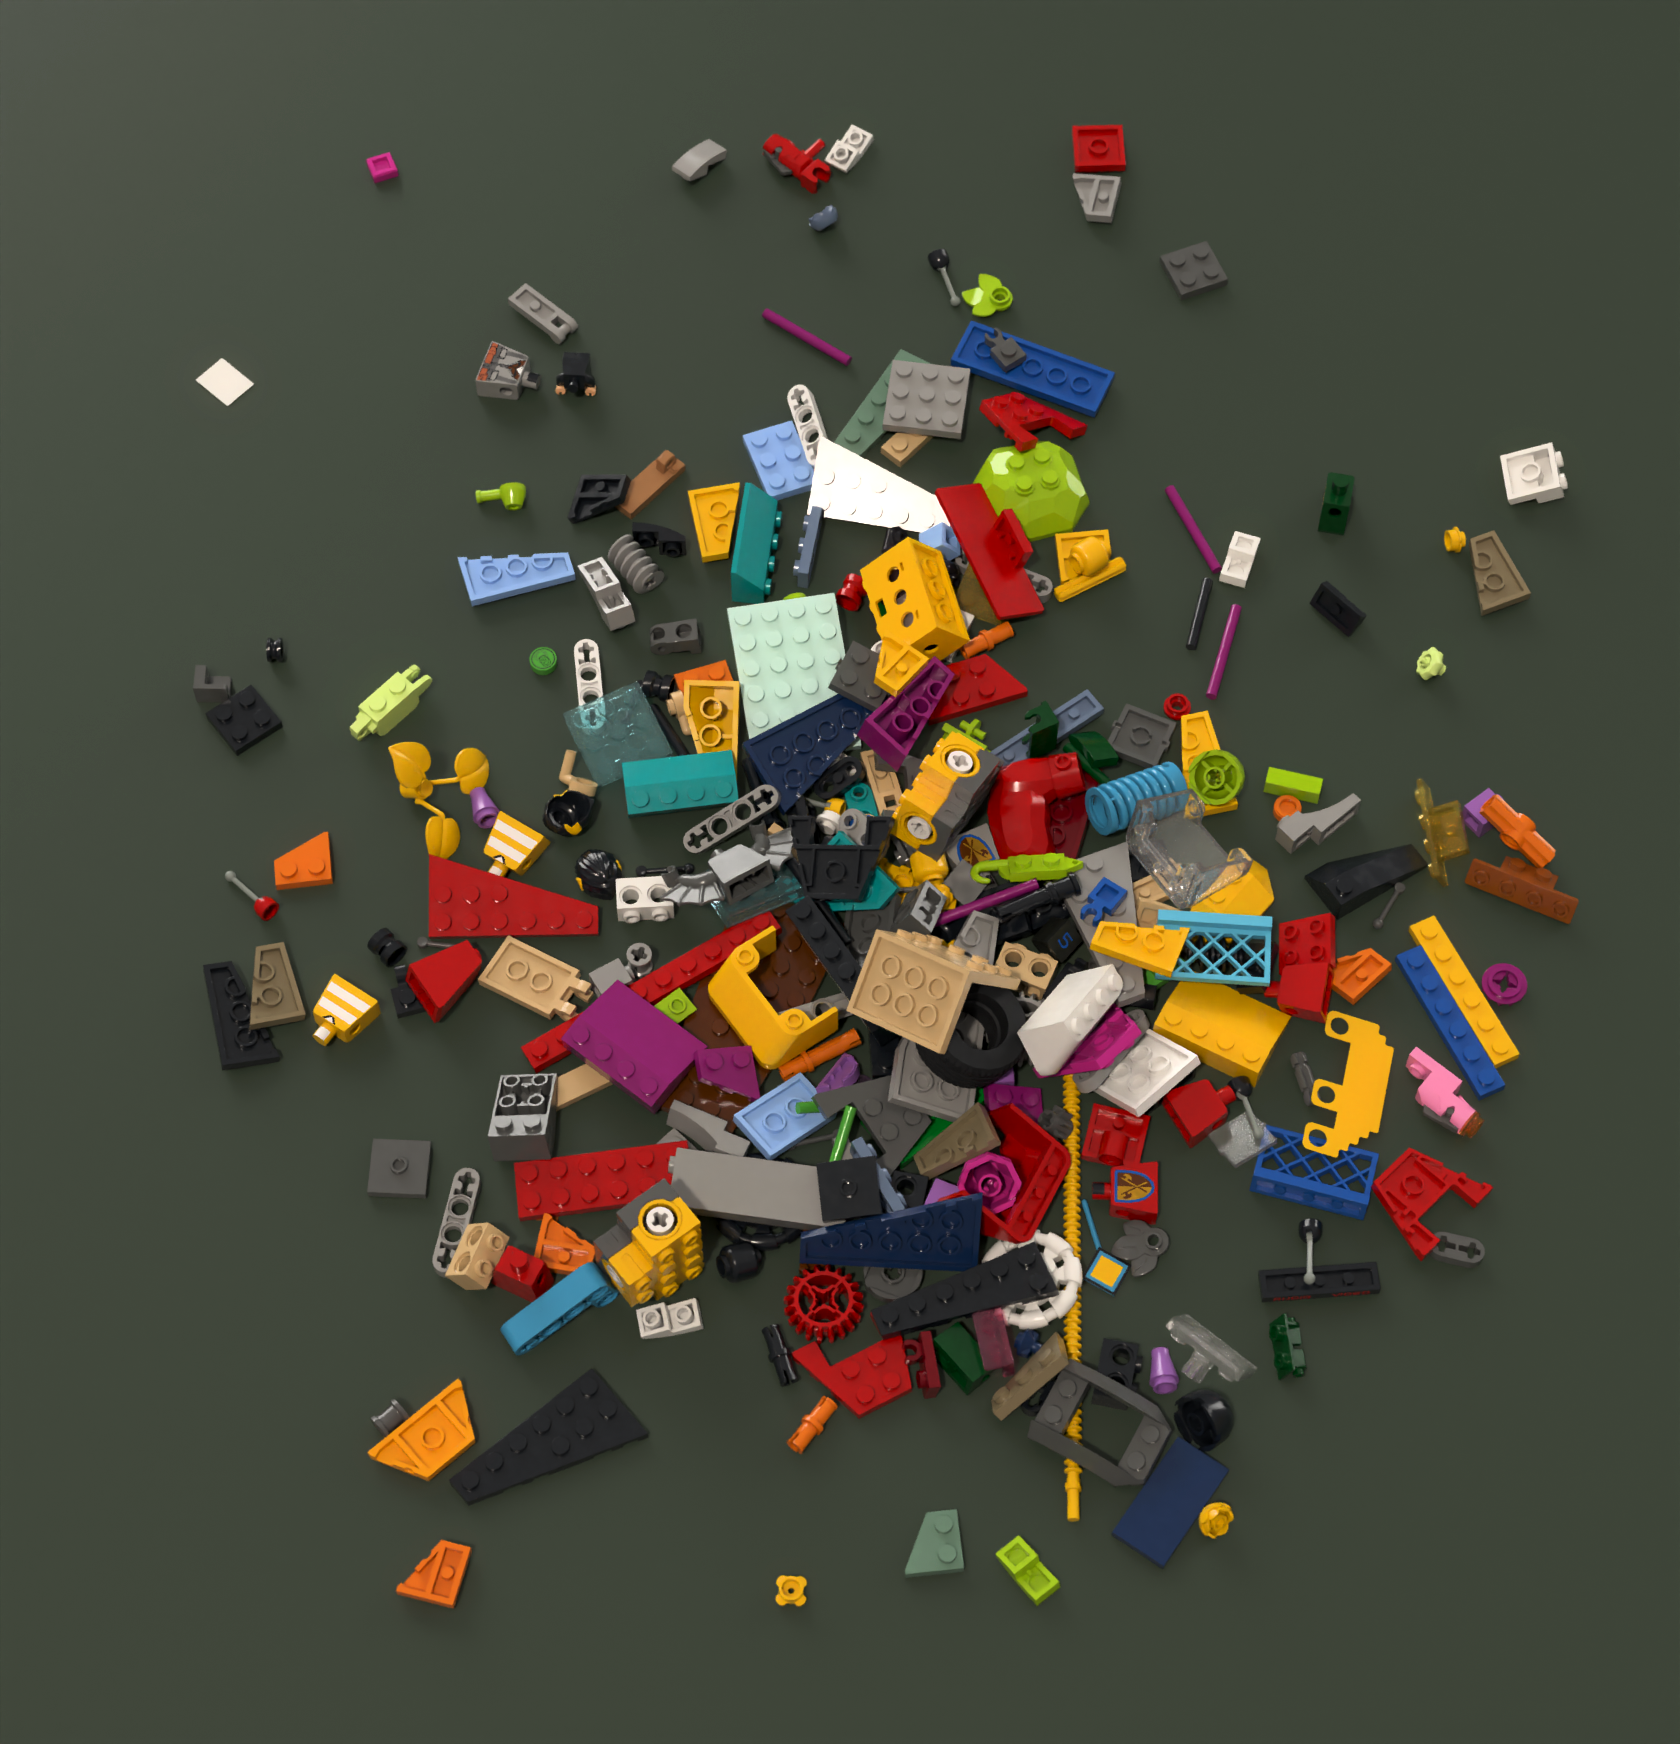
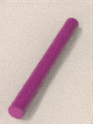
M766 308L763 311L762 317L845 366L850 364L851 356L770 309Z
M1174 485L1168 486L1165 489L1167 496L1212 573L1220 572L1222 570L1220 563Z
M1237 604L1231 605L1206 693L1208 699L1214 700L1217 698L1242 609Z
M1034 878L940 913L934 928L965 917L974 910L981 911L1040 889L1038 882Z

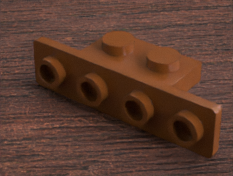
M1506 856L1500 868L1475 858L1465 879V883L1566 924H1570L1579 903L1577 898L1554 890L1559 876L1552 874L1547 869L1536 868L1526 864L1519 858Z

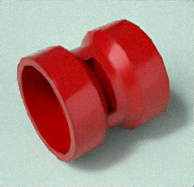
M852 573L848 574L843 581V588H840L835 595L836 603L848 611H857L862 604L861 598L867 595L862 585L863 579L861 576Z

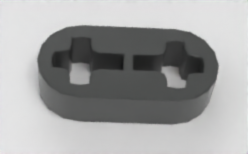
M1440 1231L1434 1234L1440 1241L1445 1242L1446 1248L1444 1252L1438 1251L1439 1246H1437L1429 1254L1433 1259L1465 1268H1475L1481 1264L1485 1255V1248L1480 1241ZM1468 1248L1474 1249L1475 1255L1473 1259L1468 1258Z

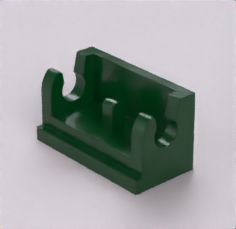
M1046 700L1041 702L1040 706L1029 710L1025 714V720L1036 717V724L1029 727V734L1022 739V744L1029 742L1028 751L1026 752L1027 758H1037L1056 749L1059 721Z
M956 1322L933 1339L936 1362L967 1396L990 1378L989 1374L996 1369L997 1364L959 1322Z

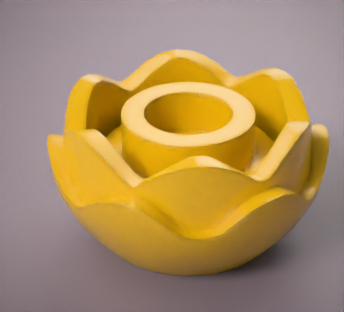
M1215 1502L1204 1507L1199 1515V1527L1203 1535L1215 1539L1218 1535H1224L1228 1531V1525L1234 1519L1229 1505Z

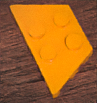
M459 1379L455 1380L368 1451L369 1457L372 1460L430 1481L476 1442L461 1381Z

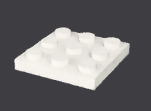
M1148 1029L1094 1092L1135 1116L1140 1117L1201 1062L1198 1055Z

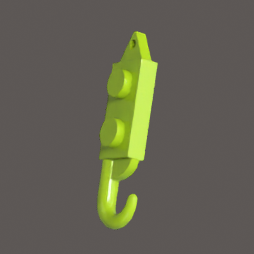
M1064 853L1022 854L1010 856L1008 859L978 862L971 868L970 876L974 881L982 884L991 882L989 878L979 875V873L986 871H998L1002 878L1010 880V882H1023L1034 878L1037 881L1055 880L1066 877L1068 872L1082 869L1083 861L1065 857Z

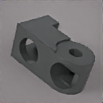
M697 618L658 624L649 630L650 651L656 655H666L671 652L690 651L691 654L702 653L701 632Z

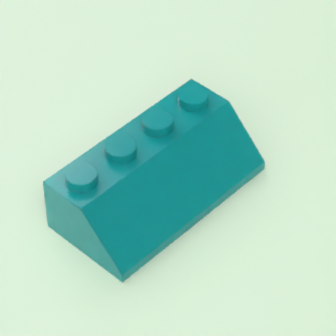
M746 482L731 567L732 601L760 604L764 603L765 594L770 595L772 579H768L769 572H774L775 556H772V550H777L779 534H775L776 527L781 528L782 512L778 511V500L752 483Z
M732 750L622 763L628 818L726 807L739 799Z

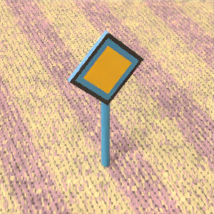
M1083 1199L1081 1203L1096 1248V1253L1083 1274V1280L1115 1296L1130 1270L1131 1264L1102 1249L1087 1200Z

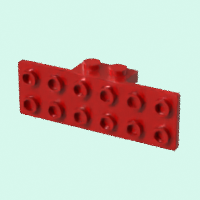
M980 483L937 488L935 495L996 618L1003 620L1042 614L1044 607L1023 568L1033 553L1032 545L1028 541L1020 521L1016 518L1013 510L1005 509L998 517Z

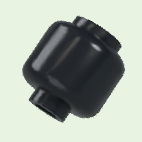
M747 1241L724 1246L720 1250L719 1256L716 1257L718 1273L722 1278H726L731 1283L754 1278L758 1274L759 1265L762 1264L760 1251Z

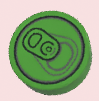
M547 647L535 649L530 655L531 669L539 675L552 673L557 667L555 652Z

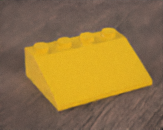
M1180 981L1156 1019L1153 1031L1198 1055L1200 1062L1233 1078L1247 1076L1252 1087H1255L1292 1016L1245 994H1240L1238 991L1221 983Z

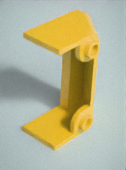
M773 925L734 949L708 985L710 1000L744 1045H751L752 1054L763 1068L770 1070L779 1068L838 1030V1009L835 1006L812 1021L799 1009H790L778 1015L748 976L749 973L758 967L761 959L776 950V929Z

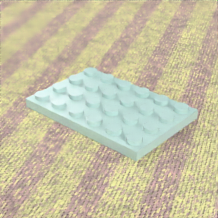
M835 593L727 608L748 739L838 694L828 688L837 671L835 668L840 658L843 660L845 656ZM857 737L845 751L861 749L860 738Z

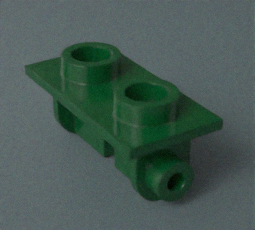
M1283 1313L1269 1324V1337L1273 1344L1274 1366L1277 1369L1278 1380L1284 1379L1291 1373L1294 1378L1303 1377L1305 1375L1304 1371L1307 1369L1303 1350L1293 1349V1346H1300L1302 1344L1299 1323L1295 1321L1294 1317L1287 1318V1314Z

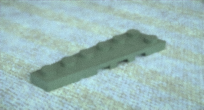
M902 349L893 359L931 364ZM892 362L834 442L862 458L881 441V437L887 432L882 429Z

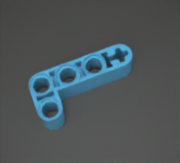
M589 1262L577 1268L502 1325L500 1331L514 1353L518 1356L523 1355L590 1305L598 1308L604 1307L615 1300L619 1292L601 1268L594 1262Z

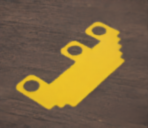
M1330 1011L1328 1013L1325 1033L1329 1037L1351 1044L1343 1085L1322 1079H1317L1314 1082L1311 1095L1312 1103L1337 1112L1334 1129L1313 1122L1306 1124L1302 1141L1306 1149L1337 1158L1339 1150L1348 1151L1350 1143L1357 1145L1360 1137L1367 1139L1369 1132H1379L1394 1049L1385 1044L1386 1037L1379 1034L1380 1026L1378 1024L1337 1011ZM1333 1019H1344L1348 1023V1031L1345 1034L1335 1033L1331 1028ZM1322 1086L1330 1087L1335 1093L1334 1101L1331 1103L1322 1102L1317 1095L1318 1089ZM1317 1129L1325 1133L1327 1138L1325 1145L1317 1147L1309 1141V1133L1312 1130Z

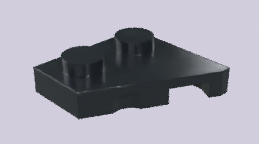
M627 474L581 475L567 517L572 524H576L623 504L631 479Z

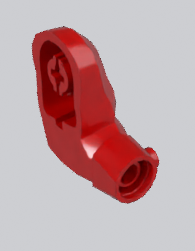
M1077 752L1028 758L1010 763L1001 768L995 783L990 789L987 811L992 838L1000 859H1008L1010 856L1022 854L1042 855L1056 853L1050 831L1051 816L1049 804L1056 798L1061 800L1086 791L1084 774Z

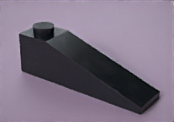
M1412 844L1328 862L1305 875V880L1335 918L1339 920L1393 888L1396 883L1403 882L1427 868L1428 864Z

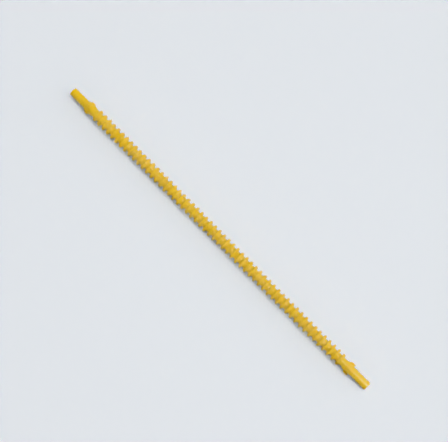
M1073 1073L1063 1076V1081H1065L1063 1088L1066 1089L1063 1091V1096L1066 1097L1063 1099L1065 1104L1063 1109L1072 1114L1070 1120L1073 1123L1071 1134L1066 1140L1063 1139V1142L1066 1143L1063 1146L1068 1150L1071 1157L1070 1167L1063 1178L1066 1182L1063 1184V1188L1066 1190L1063 1192V1196L1066 1197L1063 1200V1204L1066 1205L1063 1208V1212L1066 1213L1063 1219L1067 1221L1063 1224V1227L1067 1229L1063 1232V1235L1067 1237L1064 1240L1073 1248V1255L1081 1260V1256L1078 1254L1081 1252V1248L1078 1246L1081 1244V1240L1078 1238L1081 1236V1232L1078 1230L1081 1228V1224L1078 1222L1081 1220V1216L1078 1214L1081 1212V1208L1078 1207L1081 1204V1200L1078 1199L1081 1196L1080 1191H1078L1081 1185L1077 1183L1081 1180V1177L1077 1175L1081 1172V1169L1078 1167L1081 1164L1080 1160H1078L1081 1156L1078 1152L1081 1146L1077 1144L1081 1140L1078 1136L1081 1132L1078 1129L1081 1123L1077 1121L1080 1119V1114L1077 1113L1080 1111L1078 1106L1080 1099L1077 1098L1080 1096V1092L1077 1090L1072 1079ZM1079 1287L1076 1293L1078 1298L1065 1315L1067 1318L1063 1321L1067 1325L1063 1329L1067 1333L1063 1339L1067 1342L1065 1343L1068 1359L1071 1358L1082 1364V1361L1078 1359L1082 1356V1353L1078 1351L1082 1348V1345L1078 1343L1082 1339L1078 1335L1082 1331L1078 1327L1082 1323L1078 1318L1082 1314L1078 1310L1082 1306L1078 1302L1082 1298L1078 1294L1081 1292V1287ZM1078 1407L1066 1430L1067 1434L1064 1436L1082 1445L1079 1442L1082 1439V1435L1079 1434L1082 1431V1427L1079 1426L1082 1423V1419L1079 1417L1082 1414V1410ZM1066 1459L1064 1464L1067 1468L1064 1469V1473L1067 1474L1065 1491L1067 1492V1520L1076 1522L1079 1521V1493L1082 1491L1079 1474L1083 1470L1079 1468L1080 1465Z

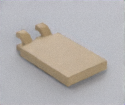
M509 935L478 978L479 985L550 1020L555 1013L564 1021L578 1015L575 1012L577 1007L568 1002L573 994L587 1003L594 996V992L590 990L592 984L579 979L581 976L580 970Z

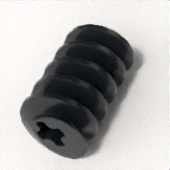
M1201 935L1197 936L1195 942H1192V938L1189 940L1198 950L1206 945ZM1225 938L1218 942L1227 952L1237 945L1233 939L1229 946H1226ZM1214 946L1203 954L1212 964L1223 957ZM1189 948L1187 949L1186 961L1194 955ZM1241 948L1232 957L1243 966L1246 952ZM1199 958L1189 965L1193 969L1195 963H1198L1200 971H1204L1206 967ZM1228 960L1221 964L1223 974L1227 973L1229 967H1232L1233 973L1237 969Z

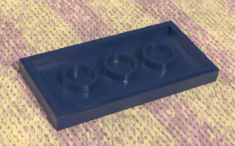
M1177 1437L1112 1531V1536L1163 1569L1199 1517L1201 1511L1227 1476L1229 1469L1182 1438Z

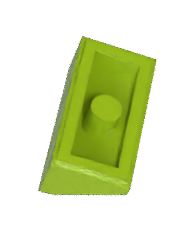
M1269 767L1263 792L1279 796L1292 795L1298 800L1318 804L1323 779Z

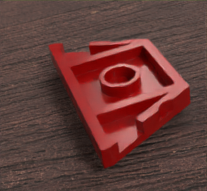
M987 654L945 665L955 675L927 723L930 726L1027 697L1028 690Z

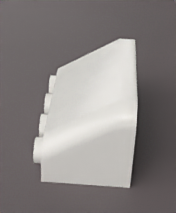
M1113 964L1066 975L1017 1032L1036 1071L1041 1076L1056 1074L1120 995L1123 981Z

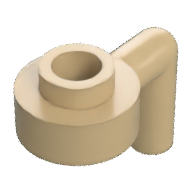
M681 690L669 693L670 699L666 700V705L670 716H676L684 735H692L683 708L684 696Z
M566 750L559 780L568 785L569 790L579 791L589 797H594L598 784L591 780L571 775L577 752Z

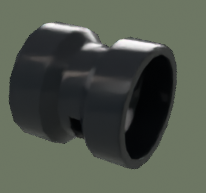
M648 670L642 683L641 695L647 698L658 695L660 701L666 702V700L670 699L669 693L674 691L675 676L666 674L661 677L656 671Z
M388 928L378 930L370 938L367 945L373 954L380 956L381 962L387 967L396 965L407 952V946L402 941L395 940L394 934Z

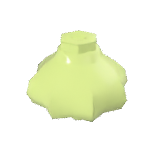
M1435 647L1423 651L1417 661L1416 673L1421 675L1424 680H1428L1436 675L1441 676L1446 670V666L1443 664V654Z

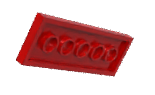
M688 1141L514 1163L519 1220L543 1219L544 1213H548L552 1217L623 1208L664 1178L671 1185L673 1174L668 1173L670 1156H676L677 1148L689 1149Z

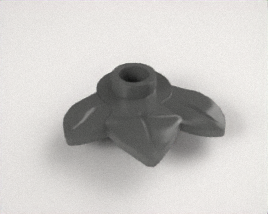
M1128 1221L1123 1224L1126 1236L1121 1237L1115 1242L1111 1253L1117 1258L1131 1261L1132 1276L1141 1277L1156 1268L1158 1257L1163 1255L1169 1248V1237L1164 1230L1150 1228L1144 1221ZM1152 1238H1159L1157 1245H1149V1241Z

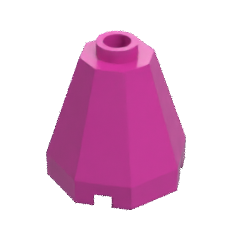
M987 1151L965 1162L957 1186L959 1191L965 1190L970 1195L983 1192L982 1205L995 1215L1014 1205L1017 1191L1022 1183L1009 1158Z

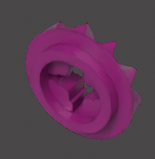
M1507 963L1492 965L1485 971L1481 980L1482 991L1485 992L1488 1000L1497 1002L1498 1006L1502 1004L1511 1006L1521 1001L1527 991V980L1523 972ZM1507 977V986L1511 988H1507L1502 993L1501 987L1498 984H1501L1502 980Z

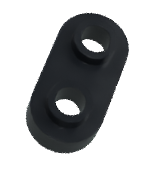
M854 756L842 758L828 768L814 783L816 795L824 801L841 797L863 780L866 773L864 764ZM856 769L855 774L849 776L850 771ZM830 785H834L833 790L831 792H827V788Z

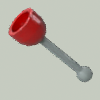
M226 872L225 879L228 882H233L255 901L254 911L263 921H268L276 915L279 910V904L274 899L268 896L257 897L236 878L235 872Z

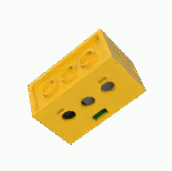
M907 537L860 570L863 579L862 585L867 592L870 601L869 607L874 614L877 624L876 630L881 640H883L884 632L888 630L928 657L929 661L934 656L941 661L970 641L941 551Z

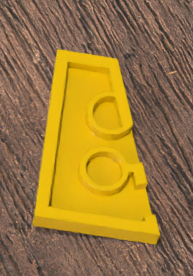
M1100 921L1091 941L1090 950L1171 978L1190 928L1180 927L1179 930L1164 929V926L1154 925L1153 928H1141L1132 923Z

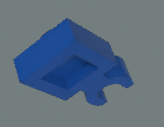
M1103 877L1088 895L1087 902L1089 904H1086L1081 909L1080 919L1084 920L1087 915L1093 914L1095 917L1093 918L1092 926L1097 927L1100 921H1102V914L1104 912L1111 916L1127 897V890Z

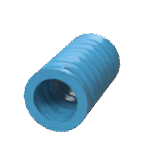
M1169 761L1109 781L1107 784L1104 783L1098 787L1089 788L1085 795V807L1088 818L1095 830L1104 836L1151 820L1153 817L1157 818L1162 816V814L1165 815L1171 811L1183 809L1188 802V789L1185 778L1180 769Z

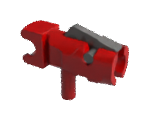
M773 134L764 143L763 156L783 176L793 175L801 181V186L812 194L817 193L818 179L826 183L830 180V167L818 158L813 160L825 147V143L821 139H818L806 151L799 150L793 142L778 134Z

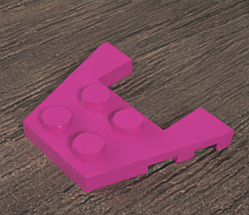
M1113 1003L1098 1023L1100 1026L1086 1037L1056 1074L1041 1076L1035 1067L1032 1070L1038 1078H1046L1107 1068L1114 1062V1058L1119 1053L1133 1046L1134 1040L1142 1032L1137 1024L1127 1014H1124L1121 1008H1118Z

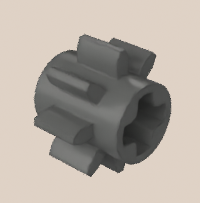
M1054 1105L1053 1110L1045 1109L1040 1114L1038 1125L1057 1141L1058 1138L1066 1140L1073 1130V1123L1070 1120L1072 1114Z

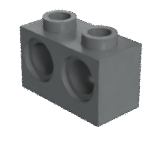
M925 880L905 895L890 931L897 933L898 929H902L910 933L914 931L925 936L932 933L947 897L928 880Z

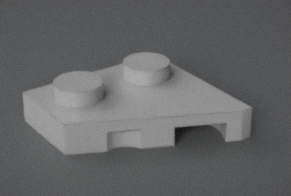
M1073 173V182L1086 220L1112 223L1122 184L1121 177Z

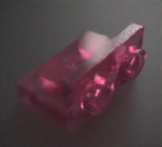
M1001 1308L974 1313L972 1318L984 1370L989 1371L1001 1368L1003 1377L1015 1375L1014 1361Z

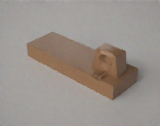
M665 450L631 481L624 503L615 508L632 520L685 471V464L678 460L670 451Z

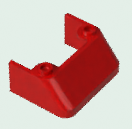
M1010 1103L987 1113L992 1124L1005 1134L1000 1145L1001 1156L1011 1160L1022 1184L1017 1191L1016 1200L1012 1207L994 1215L982 1205L980 1234L1013 1244H1021L1033 1237L1070 1167L1071 1157L1068 1150L1017 1106ZM962 1190L939 1198L937 1202L970 1194Z

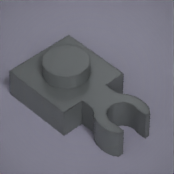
M994 328V335L997 338H990L985 333V344L991 347L990 356L1005 373L1026 361L1027 354L1012 337L1004 340L1002 332L998 328Z

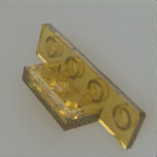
M1420 778L1416 780L1418 789L1414 790L1418 805L1422 809V814H1419V820L1423 830H1426L1427 838H1424V846L1427 853L1430 854L1432 861L1428 863L1431 877L1437 879L1445 887L1449 885L1444 861L1470 853L1462 808L1458 800L1433 807L1430 788Z

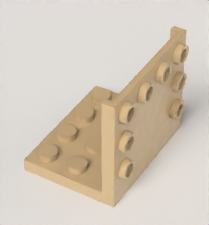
M876 929L846 1011L939 1054H945L972 983L1017 990L1021 979L1012 976V970L1009 968L988 964L989 960L975 954L972 955V958L964 955L966 950L952 944L949 947L941 945L943 940L933 935L927 934L925 936L914 931L910 933L902 929H898L897 933Z

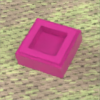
M390 152L366 159L367 167L374 183L398 176V170Z

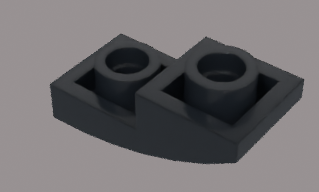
M633 522V542H638L642 547L659 546L660 555L670 557L686 555V538L684 535L663 526Z

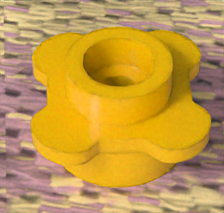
M780 1576L776 1581L779 1587V1593L776 1596L777 1604L780 1606H785L786 1604H795L798 1607L803 1606L806 1602V1597L804 1596V1588L807 1585L806 1579L802 1576ZM793 1589L794 1593L790 1594L788 1590Z

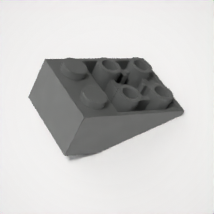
M557 1073L500 1075L488 1133L494 1161L551 1159L556 1128Z

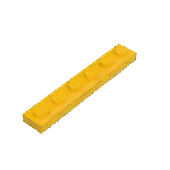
M1431 916L1411 925L1408 932L1416 945L1423 947L1494 1067L1498 1068L1518 1059L1520 1053L1436 917Z

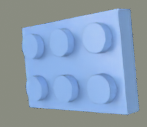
M792 420L743 435V443L765 493L776 500H781L811 491L814 470L807 461L801 440Z
M799 1072L734 1114L733 1122L767 1160H773L834 1120L837 1113L826 1120L821 1113H796L795 1105L797 1102H811V1098L817 1094L816 1088Z

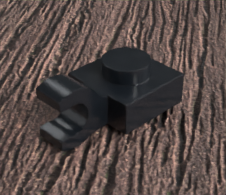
M405 964L395 966L394 971L398 987L390 990L397 1018L426 1012L405 980L407 975Z

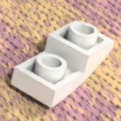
M851 125L843 139L836 141L825 158V163L847 173L867 151L874 140L873 135Z
M696 1298L668 1306L662 1302L636 1310L642 1339L668 1337L704 1329L699 1301Z

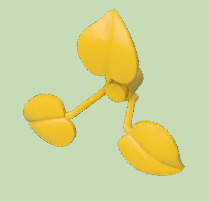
M401 742L388 747L393 759L396 777L400 782L401 795L404 798L415 799V804L422 805L438 815L429 818L426 825L425 838L428 853L448 859L456 851L460 843L458 824L452 818H445V814L430 805L424 799L432 794L433 785L459 782L462 793L469 795L474 788L484 787L489 776V763L486 755L476 748H465L458 753L455 759L454 768L457 777L428 780L425 772L430 768L431 757L424 745L417 742Z

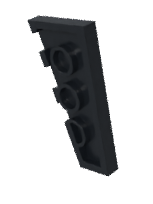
M232 961L203 965L222 1070L279 1062L280 1056L276 1048L274 1049L266 1028L249 1030L251 1002Z

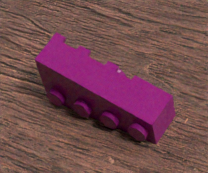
M934 656L928 662V665L896 698L890 696L865 719L857 736L898 772L955 674Z

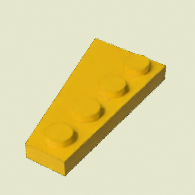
M1208 710L1181 716L1182 774L1188 789V802L1185 808H1183L1184 820L1236 810L1238 808L1236 798L1225 804L1209 805L1195 798L1188 784L1190 782V773L1188 771L1194 758L1206 751L1220 750Z

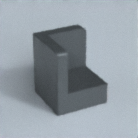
M195 665L193 690L197 702L222 703L230 698L231 677L209 676L206 665Z

